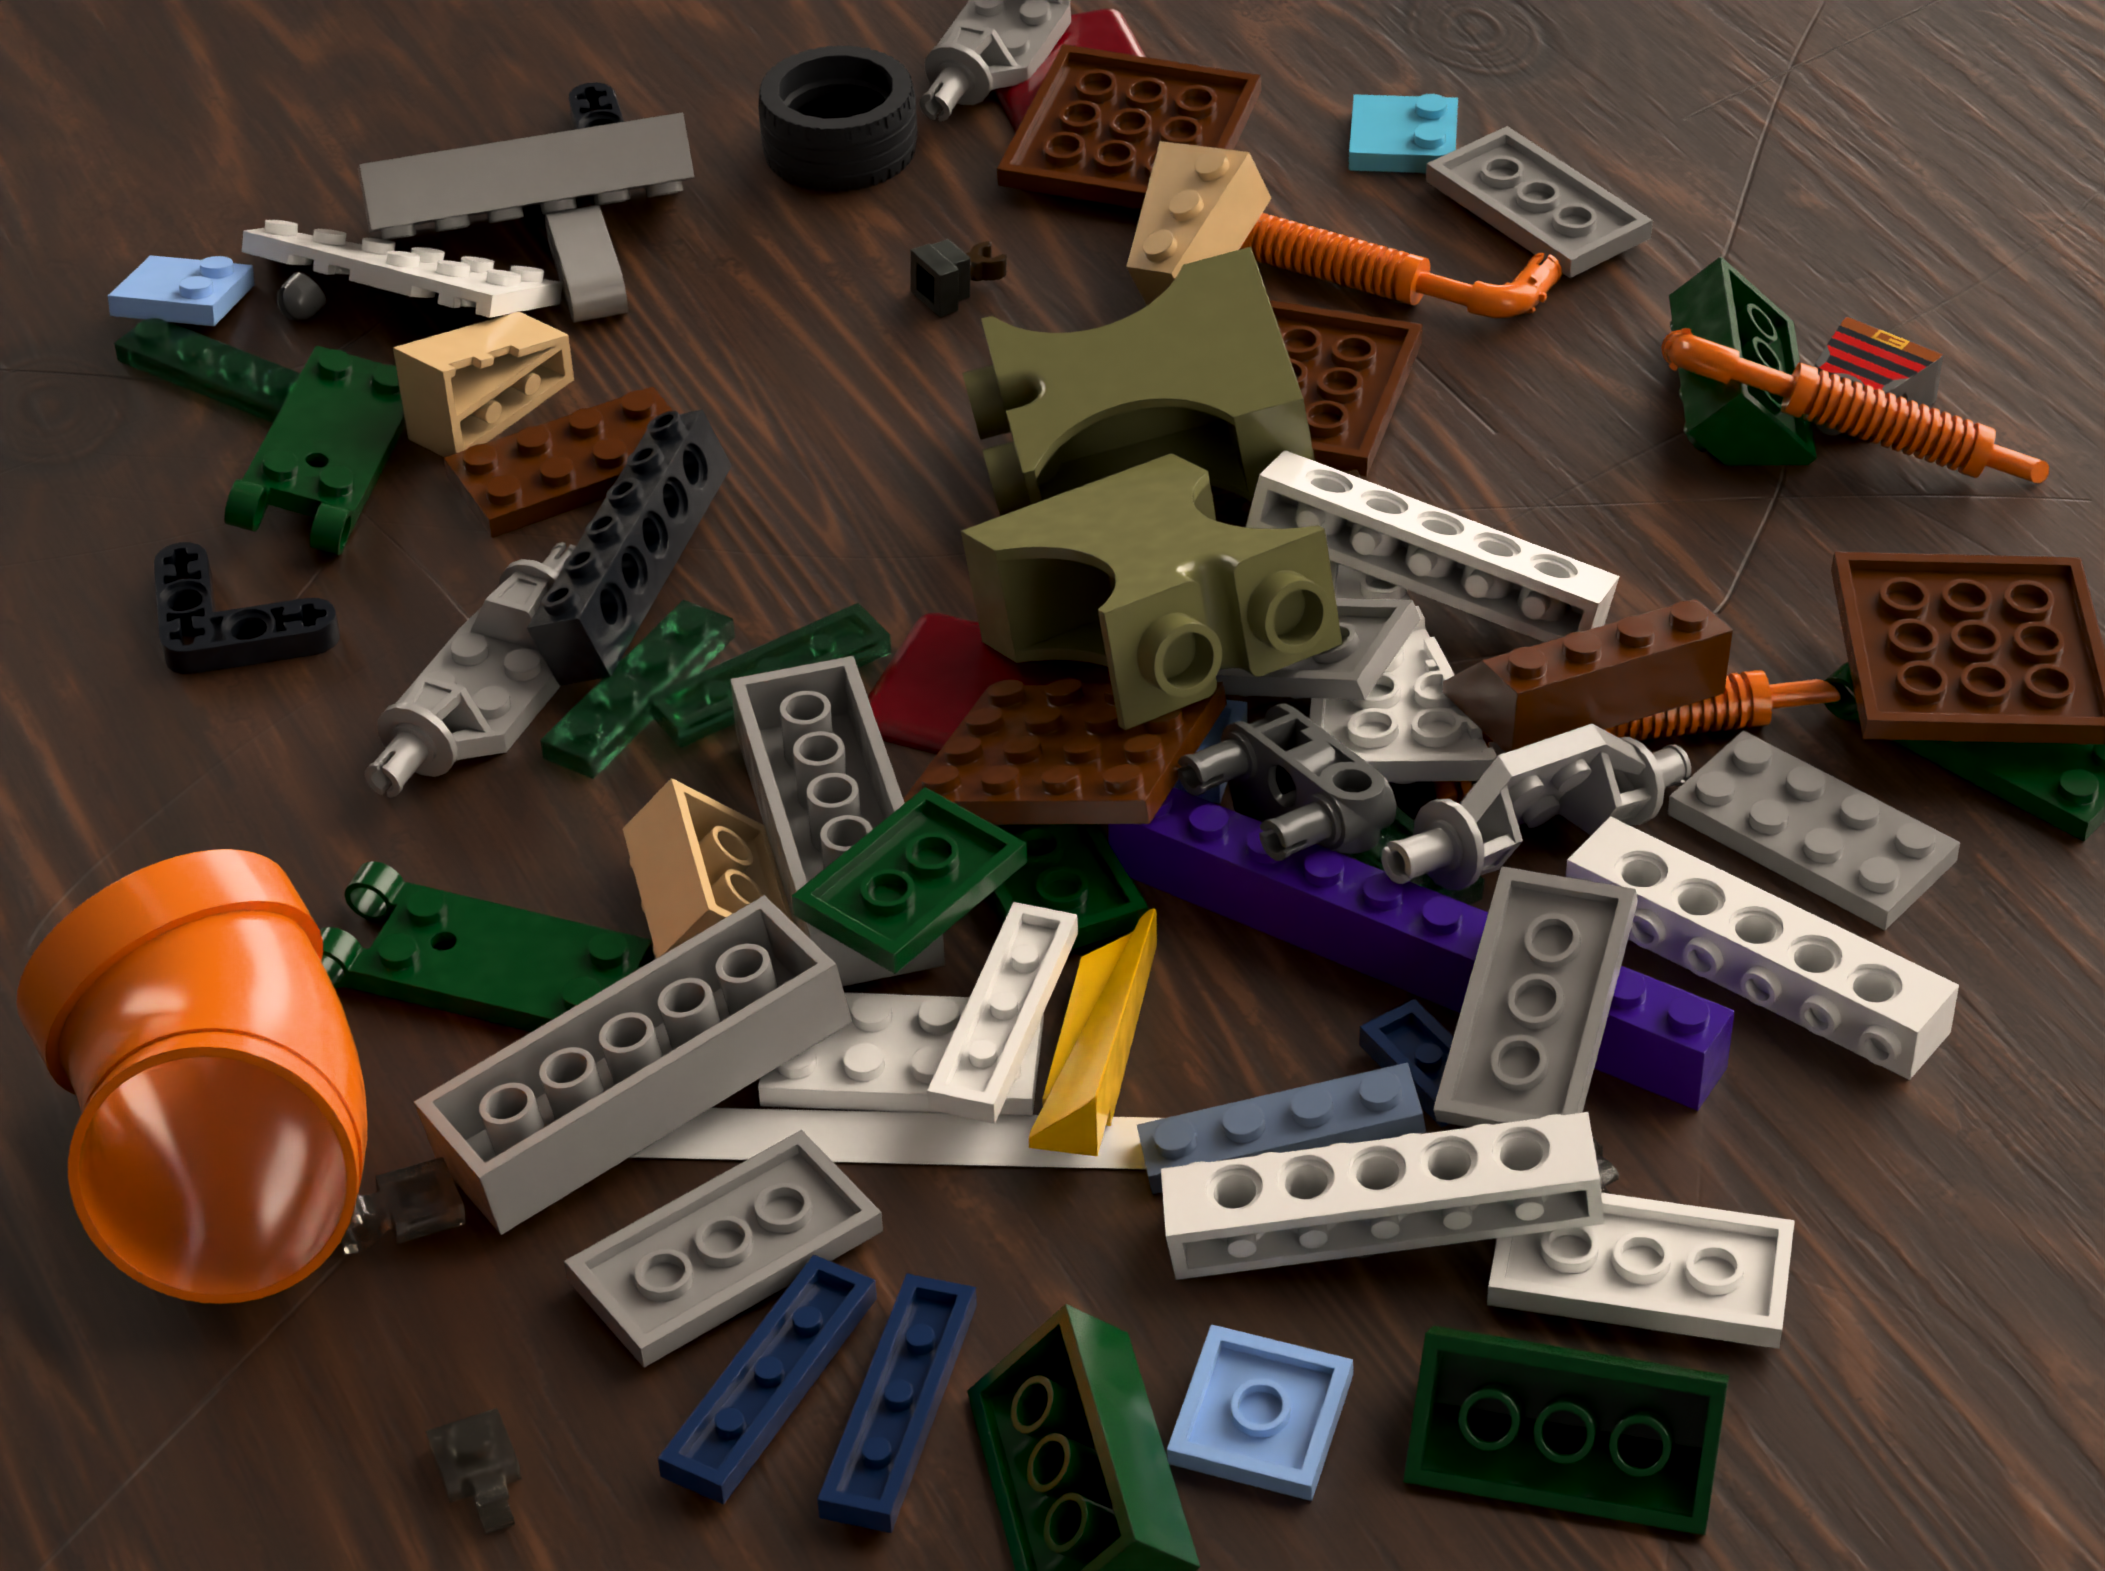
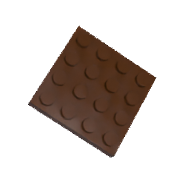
M1062 44L997 167L998 186L1021 189L1027 192L1071 197L1075 200H1089L1119 205L1130 209H1142L1160 141L1234 150L1261 93V75Z
M1270 300L1304 398L1315 462L1342 472L1357 469L1360 476L1367 477L1422 344L1423 324Z
M1834 552L1831 574L1863 739L2105 744V648L2081 557Z
M1069 678L1054 681L1049 685H1024L1019 680L999 681L989 686L904 797V802L906 803L926 787L993 825L1150 824L1179 779L1177 769L1181 766L1178 764V760L1181 756L1193 754L1198 750L1227 705L1223 681L1217 682V688L1210 697L1127 730L1122 729L1118 724L1111 681L1107 684H1082L1080 680Z

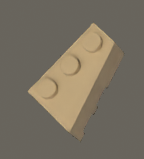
M1160 141L1126 266L1146 305L1153 302L1171 285L1184 264L1240 249L1271 200V196L1249 152Z
M519 311L393 347L408 440L442 457L465 451L473 445L488 443L574 381L568 334Z

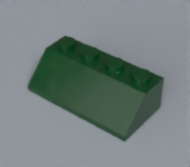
M1721 256L1669 295L1672 321H1670L1671 331L1690 328L1691 333L1695 336L1738 350L1740 358L1792 375L1797 364L1800 363L1793 320ZM1680 367L1678 368L1681 383L1679 396L1683 402L1686 421L1683 425L1684 432L1691 444L1699 451L1705 452L1708 450L1724 465H1809L1817 459L1811 421L1804 420L1803 415L1797 418L1782 413L1783 397L1734 380L1724 384Z
M1065 1304L967 1390L1015 1571H1196L1201 1566L1129 1334Z
M1432 1326L1425 1332L1403 1482L1706 1535L1729 1375Z

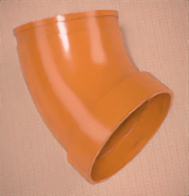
M219 849L180 855L142 868L105 887L70 912L44 938L28 961L17 990L16 1003L19 1017L41 1059L55 1082L64 1090L76 1095L79 1102L81 1116L70 1143L68 1182L74 1208L83 1228L102 1254L132 1279L165 1295L200 1303L228 1304L261 1299L294 1286L318 1269L334 1252L350 1224L361 1184L367 1145L366 1094L360 1061L342 1004L322 964L323 939L321 932L285 871L271 859L249 851Z

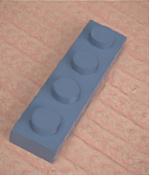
M1408 1062L1137 1124L1152 1194L1162 1192V1168L1185 1166L1194 1162H1215L1253 1157L1267 1152L1283 1153L1328 1147L1336 1143L1350 1144L1388 1139L1405 1134L1426 1132L1422 1108Z

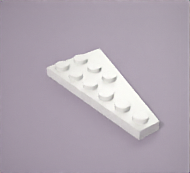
M265 220V228L243 231V253L292 265H311L312 260H314L313 271L327 275H335V273L349 274V281L410 297L433 298L437 292L439 293L438 304L452 308H460V306L476 307L475 314L489 318L518 311L522 312L558 305L561 301L563 282L543 279L544 270L538 268L511 266L510 271L494 270V261L490 259L465 256L461 257V262L444 260L445 252L441 250L413 247L411 253L395 251V242L377 238H363L361 245L346 242L345 232L314 229L313 235L297 232V223L282 220Z
M1330 560L1335 598L1410 600L1407 589L1403 588V586L1394 585ZM1419 606L1415 607L1421 620L1365 700L1347 701L1343 699L1311 698L1309 719L1376 768L1388 782L1410 784L1424 781H1478L1497 757L1493 747H1487L1483 739L1482 730L1442 693L1443 681L1454 676V673L1435 637H1430L1425 629V618Z

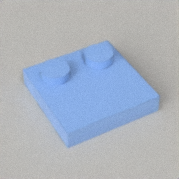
M150 255L108 295L110 316L215 326L254 286L253 265L233 263L232 259L223 256L195 260Z
M1211 1324L1167 1447L1168 1463L1181 1468L1312 1501L1354 1375L1353 1359Z

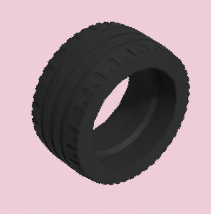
M837 45L818 47L808 51H801L798 54H793L789 58L783 59L763 77L759 89L758 110L764 155L772 171L776 172L777 176L782 177L783 180L788 181L790 184L825 192H846L860 190L861 188L865 189L869 188V186L883 183L898 175L901 170H904L909 165L910 160L913 159L918 134L916 96L910 73L903 64H900L892 56H888L886 53H881L878 50L861 48L859 46Z

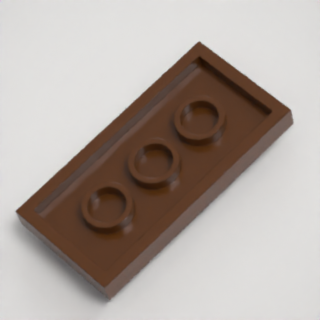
M654 386L643 390L631 391L614 400L590 408L576 410L570 415L538 426H529L517 433L485 444L473 445L465 451L444 457L446 475L491 538L605 499L607 491L614 485L627 464V458L634 452L647 431L650 421L660 414L673 410Z

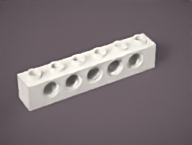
M1286 450L1259 474L1246 528L1287 529L1319 525L1325 528L1330 560L1394 585L1403 586L1407 590L1543 642L1565 637L1572 632H1583L1603 626L1620 577Z
M1611 816L1567 859L1566 877L1636 889L1638 903L1628 940L1908 1080L1915 1075L1951 1033L1959 989L1958 984Z
M1588 1112L1568 1115L1554 1114L1538 1119L1493 1125L1478 1124L1470 1128L1425 1134L1411 1133L1395 1138L1350 1144L1336 1143L1328 1147L1283 1153L1267 1152L1253 1157L1215 1162H1194L1185 1166L1161 1169L1165 1232L1176 1280L1604 1224L1600 1177Z

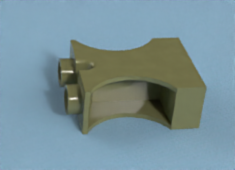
M1251 247L1184 264L1171 285L1153 302L1124 319L1102 327L1068 333H1047L1018 328L1002 322L994 316L981 318L993 365L962 373L980 440L1010 432L1012 434L1013 442L983 449L1000 516L1170 453L1207 470L1210 486L1228 490L1250 502L1253 501L1259 474L1284 450L1315 461L1304 398Z
M1172 453L961 531L982 642L1016 663L1043 660H1071L1090 662L1108 667L1118 724L1124 730L1210 697L1217 688L1216 676L1219 670L1242 669L1254 676L1260 677L1343 644L1325 528L1316 525L1287 529H1258L1218 522L1215 516L1208 471Z

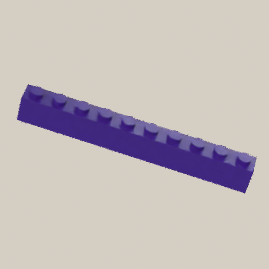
M1174 787L1150 824H1108L1109 845L1130 878L1458 1013L1461 1012L1488 912L1411 881L1397 884L1387 876L1385 871L1318 844L1296 852L1285 860L1276 861L1265 852L1261 844L1259 833L1263 832L1260 828L1262 822ZM1621 966L1594 1069L1698 1111L1728 1067L1734 1010Z

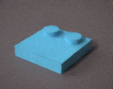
M1354 94L1349 147V170L1426 173L1427 163L1456 150L1458 98L1443 97L1438 94H1425L1422 96Z

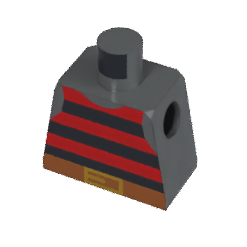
M1846 317L1815 362L1814 367L1818 369V374L1821 370L1828 371L1829 377L1832 374L1839 375L1840 381L1844 377L1851 380V385L1855 381L1862 383V389L1866 385L1872 386L1873 393L1876 389L1884 391V396L1887 393L1895 394L1896 399L1901 396L1906 398L1907 403L1913 400L1917 402L1918 407L1921 404L1930 407L1937 400L1943 354ZM1826 421L1821 426L1815 424L1820 431L1827 435L1834 436L1841 433L1837 431V425L1834 429L1826 428Z

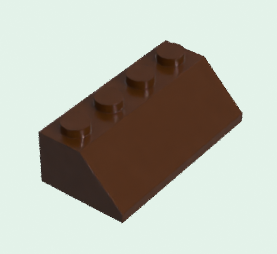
M1697 599L1680 601L1672 606L1638 616L1624 617L1614 623L1583 632H1572L1562 638L1530 647L1517 648L1510 653L1482 660L1443 681L1442 693L1506 753L1589 724H1594L1604 730L1724 694L1733 630Z

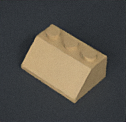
M671 778L623 828L630 855V865L635 874L642 901L641 907L647 919L653 942V952L656 958L764 895L794 923L765 827L757 821Z

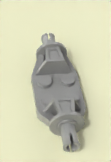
M969 0L940 42L933 47L925 59V72L932 86L920 99L919 105L922 112L930 119L935 120L943 108L938 116L939 121L942 122L948 119L957 103L960 105H975L983 102L991 89L1015 86L1028 80L1048 57L1070 25V0Z
M560 542L556 544L543 563L526 559L510 563L500 576L499 587L486 598L482 607L458 629L400 699L385 709L378 719L377 732L385 750L366 768L364 774L366 782L376 793L383 795L392 783L391 787L387 790V797L393 798L401 792L404 784L414 772L424 776L436 777L446 774L457 760L507 753L560 686L531 637L527 626L540 607L543 596L549 592L562 571L565 560L572 554L576 546L570 544L565 553L560 557L566 549V543Z
M1589 724L1500 754L1460 803L1451 799H1436L1420 808L1414 821L1413 836L1387 843V847L1383 848L1381 856L1383 868L1387 876L1397 884H1404L1409 882L1410 879L1428 874L1436 884L1447 890L1467 888L1475 883L1480 875L1499 870L1523 842L1519 829L1521 824L1526 823L1528 828H1535L1544 824L1555 815L1560 814L1592 835L1610 816L1627 825H1641L1657 816L1663 805L1664 789L1681 785L1691 776L1690 759L1687 753L1677 745H1667L1663 749L1651 753L1643 743L1631 737H1616L1594 724Z

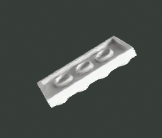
M844 992L852 1022L762 1076L758 1086L760 1106L941 1113L928 1109L927 1090L970 997ZM1044 1013L999 1114L1033 1116Z
M1601 1193L1604 1224L1497 1238L1488 1285L1487 1305L1780 1348L1795 1220Z

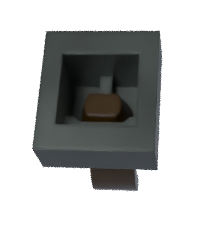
M949 239L932 245L928 243L910 250V291L939 317L957 312L959 301L970 298V280L994 281L1007 275V255L1002 254L992 258V243L989 241L974 245L971 251L966 254Z

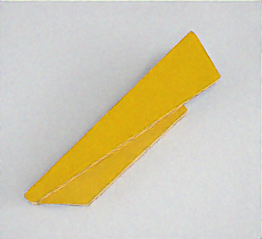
M1156 909L1148 910L1139 919L1132 933L1081 957L1042 1098L1043 1108L1029 1134V1148L1098 1157L1105 1126H1111L1157 947Z

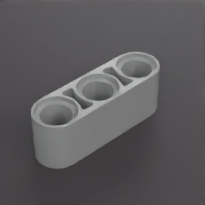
M594 205L545 214V225L551 255L559 281L563 282L562 290L572 321L579 322L628 313L623 275L600 206Z

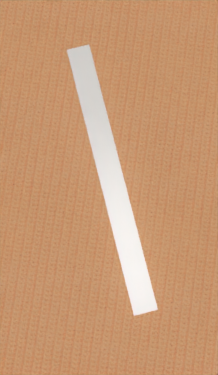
M710 1108L629 1158L747 1160L796 1132L803 1130L832 1162L1146 1170L1137 1124L1163 1118L1113 1117L1111 1126H1105L1097 1157L1029 1148V1134L1038 1115L999 1114L995 1124L946 1113Z

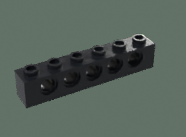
M703 409L683 414L669 411L660 414L650 421L647 431L634 452L627 458V464L614 485L607 491L605 500L593 520L585 527V533L572 554L565 560L562 571L549 592L543 596L540 607L527 626L531 637L559 686L612 676L732 467Z

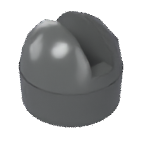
M299 272L292 274L282 284L277 293V306L281 314L290 320H308L326 305V297L321 288L310 277Z

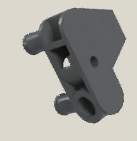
M1286 703L1271 707L1266 712L1265 718L1251 724L1238 721L1227 725L1222 732L1219 743L1193 754L1181 756L1178 760V764L1181 766L1177 769L1179 780L1184 789L1193 796H1199L1206 790L1228 782L1234 811L1262 822L1260 828L1263 832L1259 833L1261 844L1265 852L1276 861L1285 860L1290 855L1315 844L1344 854H1357L1368 851L1377 845L1381 830L1389 827L1394 822L1396 816L1395 797L1386 778L1376 768L1297 709Z

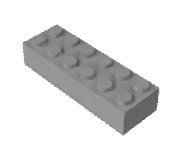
M683 112L359 164L358 166L369 233L381 231L382 239L384 240L415 236V225L432 222L435 224L436 232L466 228L470 226L469 216L481 214L488 215L489 224L520 219L524 217L522 208L540 205L542 215L577 208L576 199L593 196L594 205L599 206L625 202L630 199L629 190L645 188L647 198L669 195L683 191L682 182L694 178Z
M854 656L730 679L736 736L794 924L836 963L842 986L945 966L943 934L894 974L793 915L792 895L905 804Z
M764 895L415 1100L414 1104L436 1160L502 1235L852 1022L836 963Z

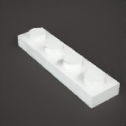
M1013 902L927 1090L929 1110L995 1124L1078 935L1077 914Z

